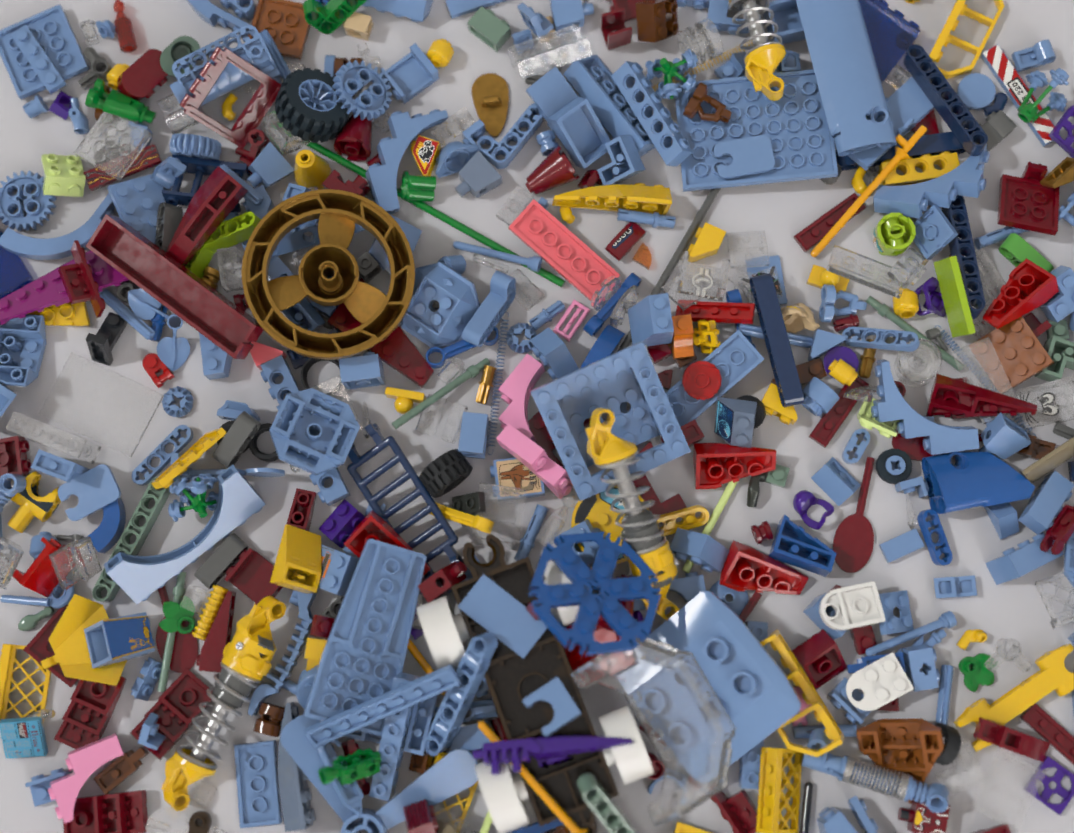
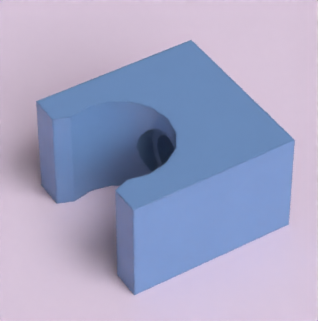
M463 412L458 452H461L464 457L485 459L490 423L488 414Z
M558 677L522 700L527 708H532L539 702H547L553 706L554 718L549 725L544 726L541 730L545 737L551 736L582 715Z

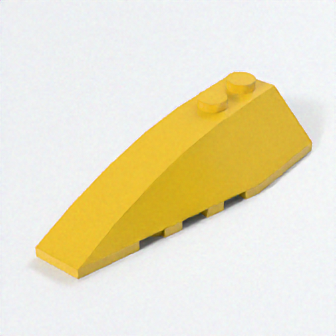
M635 183L634 185H603L555 195L552 206L617 212L621 208L652 214L659 212V215H666L672 205L670 188H664L663 185L646 186L644 183Z

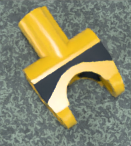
M37 471L30 473L25 478L27 483L25 490L17 493L11 499L20 507L7 524L20 533L25 531L34 517L42 522L47 521L61 502L58 496L59 487L44 497L38 494L37 490L41 474Z

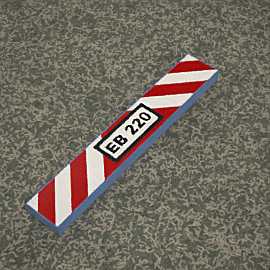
M996 44L984 51L980 56L1018 109L1023 103L1029 88L1003 50ZM1033 94L1027 104L1034 103L1037 100ZM1038 104V105H1037V108H1038L1037 113L1040 112L1041 110H1043V108L1041 107V105ZM1046 113L1038 117L1034 123H1027L1043 147L1053 142L1048 135L1055 125Z

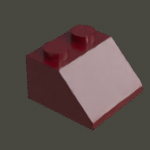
M823 629L792 650L816 690L847 669L837 643Z

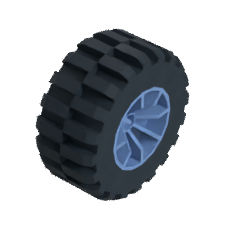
M304 68L303 71L301 69L295 70L283 80L275 100V112L278 114L277 118L280 123H283V127L287 131L290 130L293 136H299L303 141L310 140L311 143H318V141L321 143L328 142V140L335 139L345 126L350 114H347V108L341 109L342 102H336L339 96L333 95L336 89L332 88L335 82L333 77L330 76L331 74L323 73L319 69L311 70V68Z

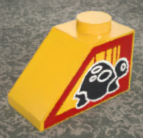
M418 135L417 140L412 142L410 151H412L413 158L421 175L431 176L436 164V158L441 151L440 142Z

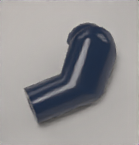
M998 92L995 95L994 105L983 109L986 117L993 111L998 113L1000 110H1004L1008 101L1006 94Z

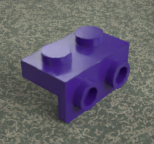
M344 499L319 527V530L332 542L343 548L345 546L344 542L365 516Z

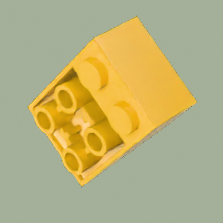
M285 524L270 583L305 594L317 593L322 573L321 536Z

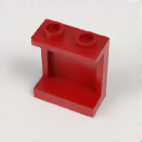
M42 537L41 541L46 547L25 573L16 569L12 577L22 586L48 598L53 589L78 559L72 554L74 551L64 544L61 547L62 544L53 538L48 540Z

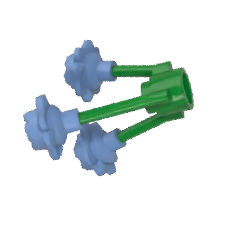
M1061 68L1057 70L1051 69L1052 81L1050 83L1047 82L1045 73L1039 70L1026 75L1027 81L1030 83L1029 91L1023 103L1017 109L1019 111L1017 115L1023 122L1034 123L1038 117L1053 109H1056L1058 112L1065 111L1067 99L1062 93L1051 92L1049 97L1050 103L1038 113L1037 105L1052 88L1055 89L1057 85L1064 84L1067 86L1069 84L1067 79L1070 75ZM1049 85L1034 103L1027 104L1037 87L1043 88Z

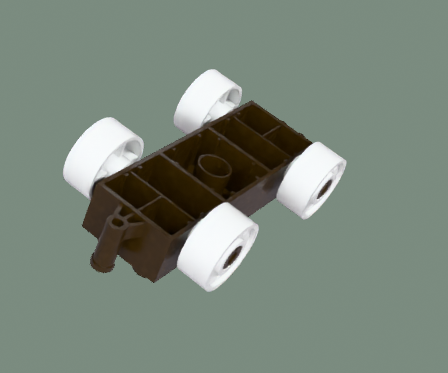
M488 534L486 542L493 550V558L489 563L481 564L475 559L474 546L469 542L466 543L462 553L463 561L471 571L473 578L451 586L458 606L483 574L526 608L529 603L538 599L536 596H529L531 591L529 587L534 576V570L529 557L507 565L503 544L493 534ZM552 560L548 562L544 573V583L547 585L572 583ZM447 596L417 607L425 638L438 669L450 664L453 668H457L467 651L465 641L472 640L474 637L488 632L462 610H460V614L455 615ZM579 605L556 608L563 626L574 622ZM549 628L545 630L524 659L497 639V647L484 677L508 740L545 737L541 730L552 722L554 718L553 706L547 702H539L532 708H527L522 700L556 677L559 678L582 715L551 736H596L563 646ZM628 705L601 715L598 718L605 737L630 738L634 743L573 754L574 760L556 766L548 764L549 768L539 767L537 759L531 756L530 762L521 761L523 766L580 829H589L586 833H597V824L594 820V812L584 801L577 786L579 777L584 774H592L608 795L614 798L619 796L609 767L617 766L624 785L654 774L647 751ZM484 762L475 765L484 800L498 833H505L530 823L524 800L527 799L531 801L539 826L559 819L519 773H513L510 763H500L499 775H492L491 764L486 766Z

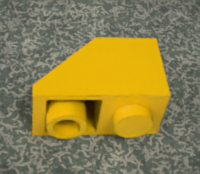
M705 222L703 228L699 227L696 232L695 238L698 239L695 245L691 243L687 251L689 255L688 262L692 263L717 254L727 231Z
M771 383L761 400L765 406L766 415L772 416L773 414L779 417V421L784 424H794L798 419L794 406L784 408L780 401L777 386Z

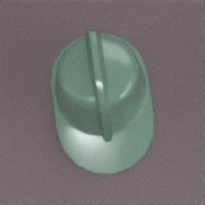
M189 36L176 38L164 49L160 56V65L164 72L175 77L172 71L173 63L200 49V45L194 38ZM184 69L180 70L181 74L185 73Z

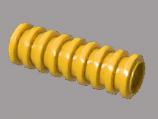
M219 585L212 586L214 589L210 591L211 596L207 598L209 601L208 603L205 602L206 607L202 609L201 619L197 620L198 625L194 627L196 630L192 632L194 637L204 641L228 589Z

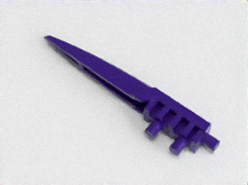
M605 736L537 737L483 743L482 750H473V758H483L486 766L491 764L492 775H499L500 763L509 764V762H512L513 772L519 773L521 772V761L530 762L531 756L535 759H541L544 757L578 754L628 745L634 742L630 738Z

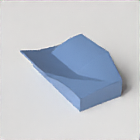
M226 400L225 404L217 411L218 417L231 421L236 420L242 412L246 411L260 422V417L246 403Z

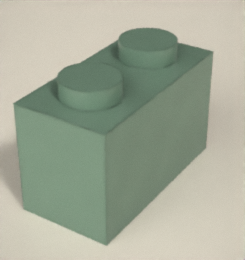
M482 6L467 22L468 31L496 52L511 37L509 24L504 20H499L490 9L486 10Z

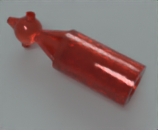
M115 0L113 8L117 14L114 25L120 50L125 53L133 52L137 49L131 20L123 12L125 9L124 3L120 2V0Z

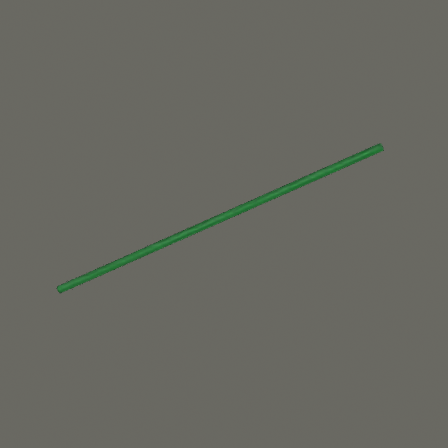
M275 119L271 120L270 126L293 137L291 132L283 127L282 123ZM310 140L299 141L367 179L365 169L318 143H311ZM397 188V196L400 198L401 189ZM401 198L493 250L518 255L422 201H408L405 198ZM543 268L539 272L533 271L561 288L565 283V280Z

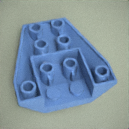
M26 314L24 318H13L7 321L6 324L0 325V383L9 386L27 387L38 378L46 347L45 320L43 315Z

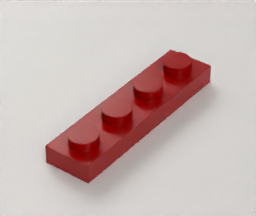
M678 301L675 316L691 314L692 322L714 320L716 323L753 324L756 307L755 303Z

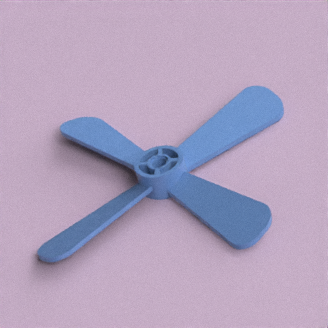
M302 714L290 721L283 728L280 736L283 748L344 822L341 833H358L360 829H365L368 833H387L388 829L405 821L404 806L411 805L412 803L415 804L424 799L427 800L429 806H434L473 786L478 781L475 765L479 763L473 758V754L465 749H455L440 759L378 811L362 807L361 814L357 815L349 808L343 807L332 783L323 785L320 781L318 771L320 768L325 767L319 755L318 747L314 748L304 731L306 728L321 721L305 717ZM327 743L326 750L330 758L337 756L332 743Z

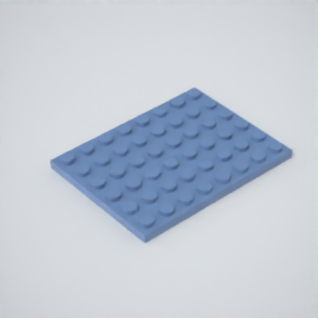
M814 69L774 73L773 75L781 78L784 82V93L778 101L768 99L761 91L755 92L753 83L746 76L697 81L696 87L691 92L688 91L686 94L679 92L675 98L677 124L680 127L682 136L689 141V147L693 152L681 162L683 192L837 177L838 169L834 137H832L829 130ZM700 82L708 85L707 95L726 105L727 110L731 111L728 123H724L721 120L718 122L701 120L698 112L692 119L683 115L689 100L693 97ZM772 87L771 90H772V91H778L779 88H778V87ZM703 101L701 103L704 113L716 112V109L707 102ZM758 135H767L770 138L775 158L773 170L730 179L719 177L717 166H728L733 162V159L730 155L715 158L714 147L717 143Z

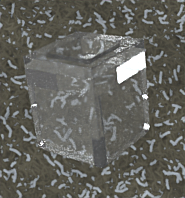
M189 584L180 607L196 614H203L202 609L206 607L205 602L208 603L209 601L207 598L211 596L210 591Z

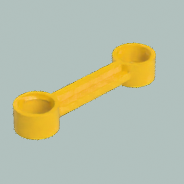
M436 503L447 520L488 534L491 533L495 522Z

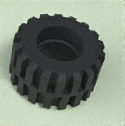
M453 449L431 462L421 472L419 479L433 498H437L447 494L461 484L470 475L473 468L463 454L458 452V449Z

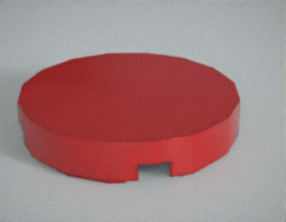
M708 361L692 363L685 369L682 376L684 390L689 396L697 400L712 398L721 387L722 377L720 371L714 364Z

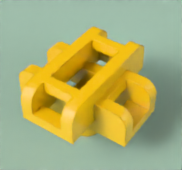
M714 320L697 321L698 328L693 329V345L701 346V353L711 354L721 345V341H718L717 338L720 332L716 329V322Z

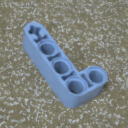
M535 103L525 110L499 143L487 135L481 136L478 139L477 146L480 149L479 151L496 168H506L542 125L544 117L536 108L537 105ZM521 127H527L528 130L525 131V132H522V131H520V128H521ZM510 141L517 142L515 146L508 145ZM485 144L491 146L489 149L481 148ZM499 155L506 157L504 160L496 159Z
M498 270L493 274L490 281V292L464 328L462 340L478 347L485 343L515 298L516 279Z

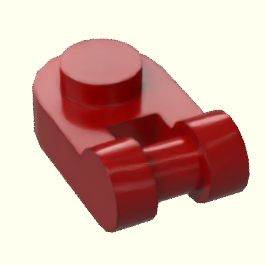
M150 353L144 357L142 365L158 388L162 387L163 383L168 379L171 380L175 377L157 354ZM163 370L164 373L158 377L157 373Z

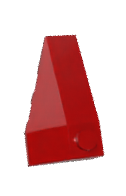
M1025 259L1012 270L1009 280L1001 287L1000 294L992 301L982 318L996 329H999L1038 308L1059 292L1056 276L1030 260Z
M694 443L695 489H716L722 487V484L731 481L734 483L740 481V478L749 475L756 476L776 469V450L756 447L747 448L721 443Z
M373 510L359 523L344 542V545L359 558L368 539H374L414 551ZM426 562L423 576L430 570Z
M733 540L722 568L719 583L736 591L756 590L759 593L772 591L776 592V594L800 595L809 578L762 552Z

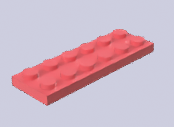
M534 199L508 227L512 233L537 255L542 257L545 262L594 305L620 277L617 271Z

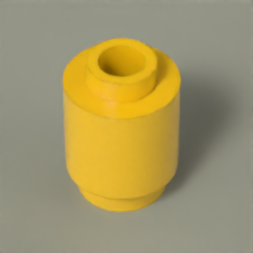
M841 358L838 361L834 359L828 367L830 370L829 375L843 385L850 386L858 376V373L855 372L856 369Z

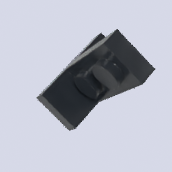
M109 312L97 334L89 333L86 337L93 361L108 366L112 364L113 357L111 351L127 325V322L118 314Z

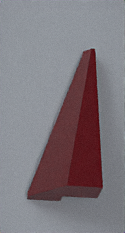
M936 374L926 416L944 415L945 417H951V415H965V417L997 416L1000 413H1010V416H1016L1017 413H1031V415H1035L1037 405Z

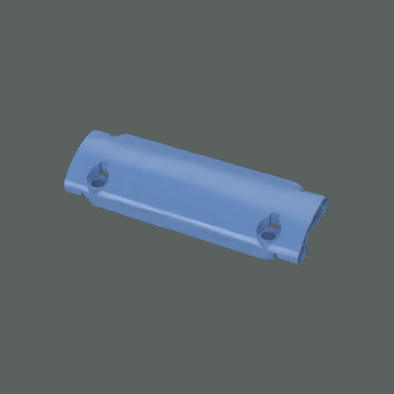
M796 0L829 130L832 137H835L834 141L838 156L851 155L875 146H879L880 149L895 146L897 141L891 123V116L860 1ZM879 116H886L884 121L877 122Z

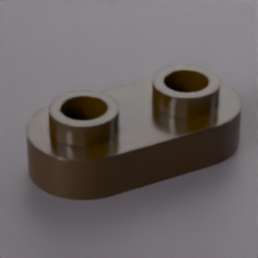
M206 811L194 813L190 818L186 833H209L212 823L210 814ZM198 818L203 821L201 826L197 824Z

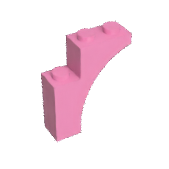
M528 353L498 389L502 395L500 398L509 404L498 419L502 424L500 426L502 429L510 424L533 442H536L528 423V402L531 395L530 391L533 390L536 382L546 370L543 364Z
M510 424L497 436L496 440L499 445L530 469L555 496L562 499L571 492L573 484L567 471L551 460L543 448Z
M116 733L68 752L69 758L65 759L69 771L74 770V772L51 781V788L48 789L51 800L56 799L58 804L55 811L59 820L63 818L64 823L73 821L75 801L85 781L100 766L124 755Z

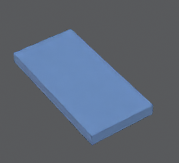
M484 574L458 606L460 610L488 632L493 633L497 639L523 659L548 628L541 619L535 620L527 612L523 604Z
M276 740L234 745L240 828L281 824L282 815Z

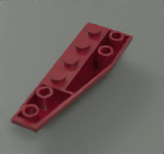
M218 166L194 194L166 253L185 267L248 190Z

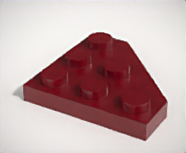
M68 604L59 608L23 649L40 664V661L55 655L48 639ZM59 663L47 668L71 688L79 680L65 677Z

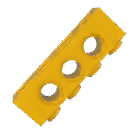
M946 151L935 156L925 154L920 156V158L910 157V159L901 160L880 185L902 186L935 179L960 165L957 152L950 153ZM892 159L885 160L880 164L878 174ZM934 165L940 166L941 170L935 169ZM915 167L920 168L922 173L917 172ZM896 170H901L904 175L897 174Z

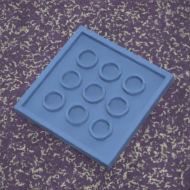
M60 4L0 30V55L17 95L21 100L46 89L10 35L25 24L29 27L64 81L90 70Z

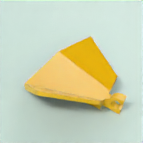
M74 594L48 639L55 655L40 661L44 670L59 663L65 677L117 686L127 660L92 669L84 629L102 620L109 619L102 604Z

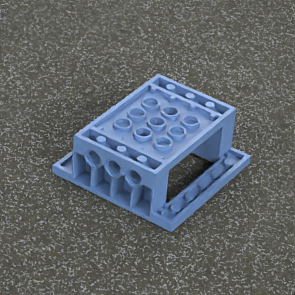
M643 341L530 391L580 501L606 490L611 485L600 480L602 473L606 469L590 475L587 468L595 463L593 458L587 453L588 437L583 423L585 419L591 418L593 411L597 408H605L613 412L615 421L612 425L611 433L614 436L636 445L658 435L663 439L664 443L636 455L640 457V460L628 465L630 474L638 471L647 472L691 452ZM629 402L630 410L627 412L620 411L621 403ZM602 414L599 418L601 423L605 422V420L602 419ZM613 472L607 473L604 479L615 480Z

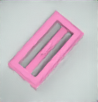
M574 299L553 332L570 342L589 314L590 309ZM577 306L578 309L576 310L574 315L571 317L563 331H560L559 329L561 328L565 320L568 318L574 307ZM581 310H584V313L581 315V317L579 318V320L577 321L569 335H567V331L569 330V328L571 327V325L573 324Z

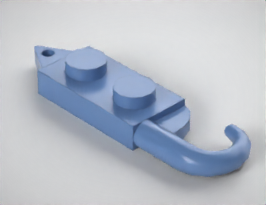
M338 739L331 741L335 743L338 747L341 746V743ZM326 744L318 747V752L324 765L332 767V761L338 756L330 758L326 750ZM334 779L332 785L343 807H347L357 815H360L364 795L357 781L342 785L337 779Z

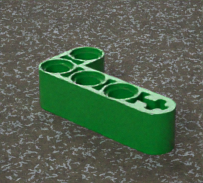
M306 0L303 3L305 20L321 33L331 34L367 0H330L325 6L316 0Z

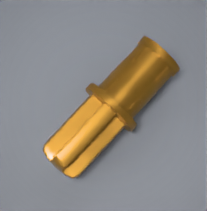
M867 339L866 341L872 342V341H874V340H872V339ZM864 348L863 355L860 356L862 361L859 376L861 378L868 379L870 377L873 363L876 361V349Z
M484 365L481 381H478L480 386L476 397L477 403H487L490 389L493 387L495 367Z

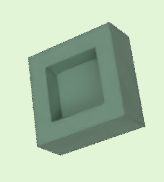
M1067 320L1049 322L1052 326L1046 330L1047 340L1052 336L1065 340L1070 339Z
M776 464V469L767 472L765 482L784 488L790 468Z

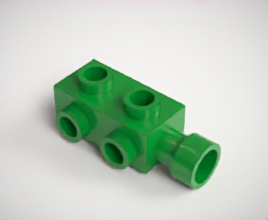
M368 748L365 750L358 749L354 754L348 756H338L332 761V767L325 766L319 769L320 781L323 785H326L337 779L342 785L370 777L380 772L381 755L378 751L373 752Z

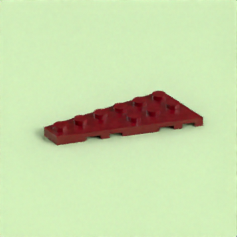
M344 303L339 305L327 321V324L340 333L362 325L353 317ZM399 325L384 341L367 350L368 352L378 354L383 362L421 388L424 387L434 373V370L428 365L427 361Z

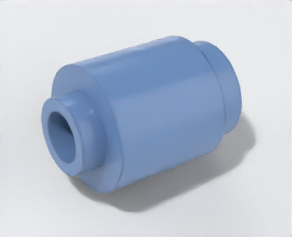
M461 255L444 256L438 260V262H443L460 274H463L466 269V261Z

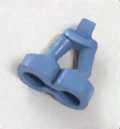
M824 284L822 286V301L819 308V320L821 322H831L834 315L837 317L850 314L855 315L857 309L866 310L867 303L858 300L857 295L842 290L836 293L834 285ZM839 298L850 302L848 307L840 309L835 308L834 303Z

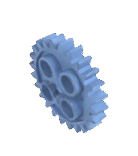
M357 60L353 63L349 61L346 65L343 64L333 78L335 83L332 88L336 89L333 95L339 96L336 102H342L341 109L347 108V114L353 112L354 118L360 115L362 121L366 117L368 121L372 118L376 120L390 107L389 104L392 102L390 99L392 93L388 91L391 86L385 84L388 79L382 78L383 72L377 73L378 67L372 69L371 63L365 66L363 60L360 64H358ZM369 82L373 83L367 88V90H364L356 99H352V97L355 96L358 91H361Z
M23 170L20 172V176H18L14 172V178L11 179L9 176H6L8 182L1 181L3 187L0 188V220H3L2 223L6 226L8 225L11 229L16 227L20 232L22 228L29 232L30 226L36 230V224L43 226L42 220L49 221L47 215L54 214L50 209L56 208V205L52 202L56 201L57 198L53 195L43 194L44 176L41 177L38 173L33 174L31 171H28L26 175ZM37 188L36 192L31 194L32 190ZM38 206L36 211L32 212V209ZM19 208L18 212L13 214L14 210Z

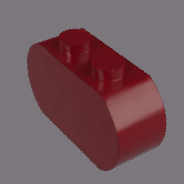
M149 49L126 69L117 80L120 93L140 101L144 97L150 98L155 93L154 88L157 85L162 87L168 81L166 78L168 74L164 72L160 65L162 51Z

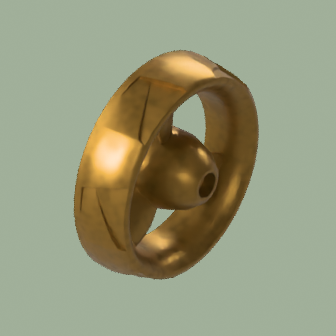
M321 189L308 191L288 198L275 206L255 227L246 245L242 261V285L245 298L258 324L270 337L297 354L316 359L334 360L349 358L384 341L404 318L414 290L415 266L413 254L399 224L375 202L361 195L343 190ZM319 219L318 235L320 245L313 247L304 255L299 265V275L283 276L268 281L270 260L282 238L297 226ZM355 223L369 231L379 241L387 255L391 270V281L387 296L376 287L359 281L357 261L347 250L354 235ZM308 296L315 303L324 306H336L344 303L353 317L362 325L341 333H317L297 326L280 311L294 306Z

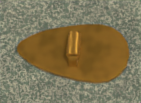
M487 73L478 77L473 83L472 98L477 115L485 124V130L492 137H498L506 123L509 88L507 82L501 76Z

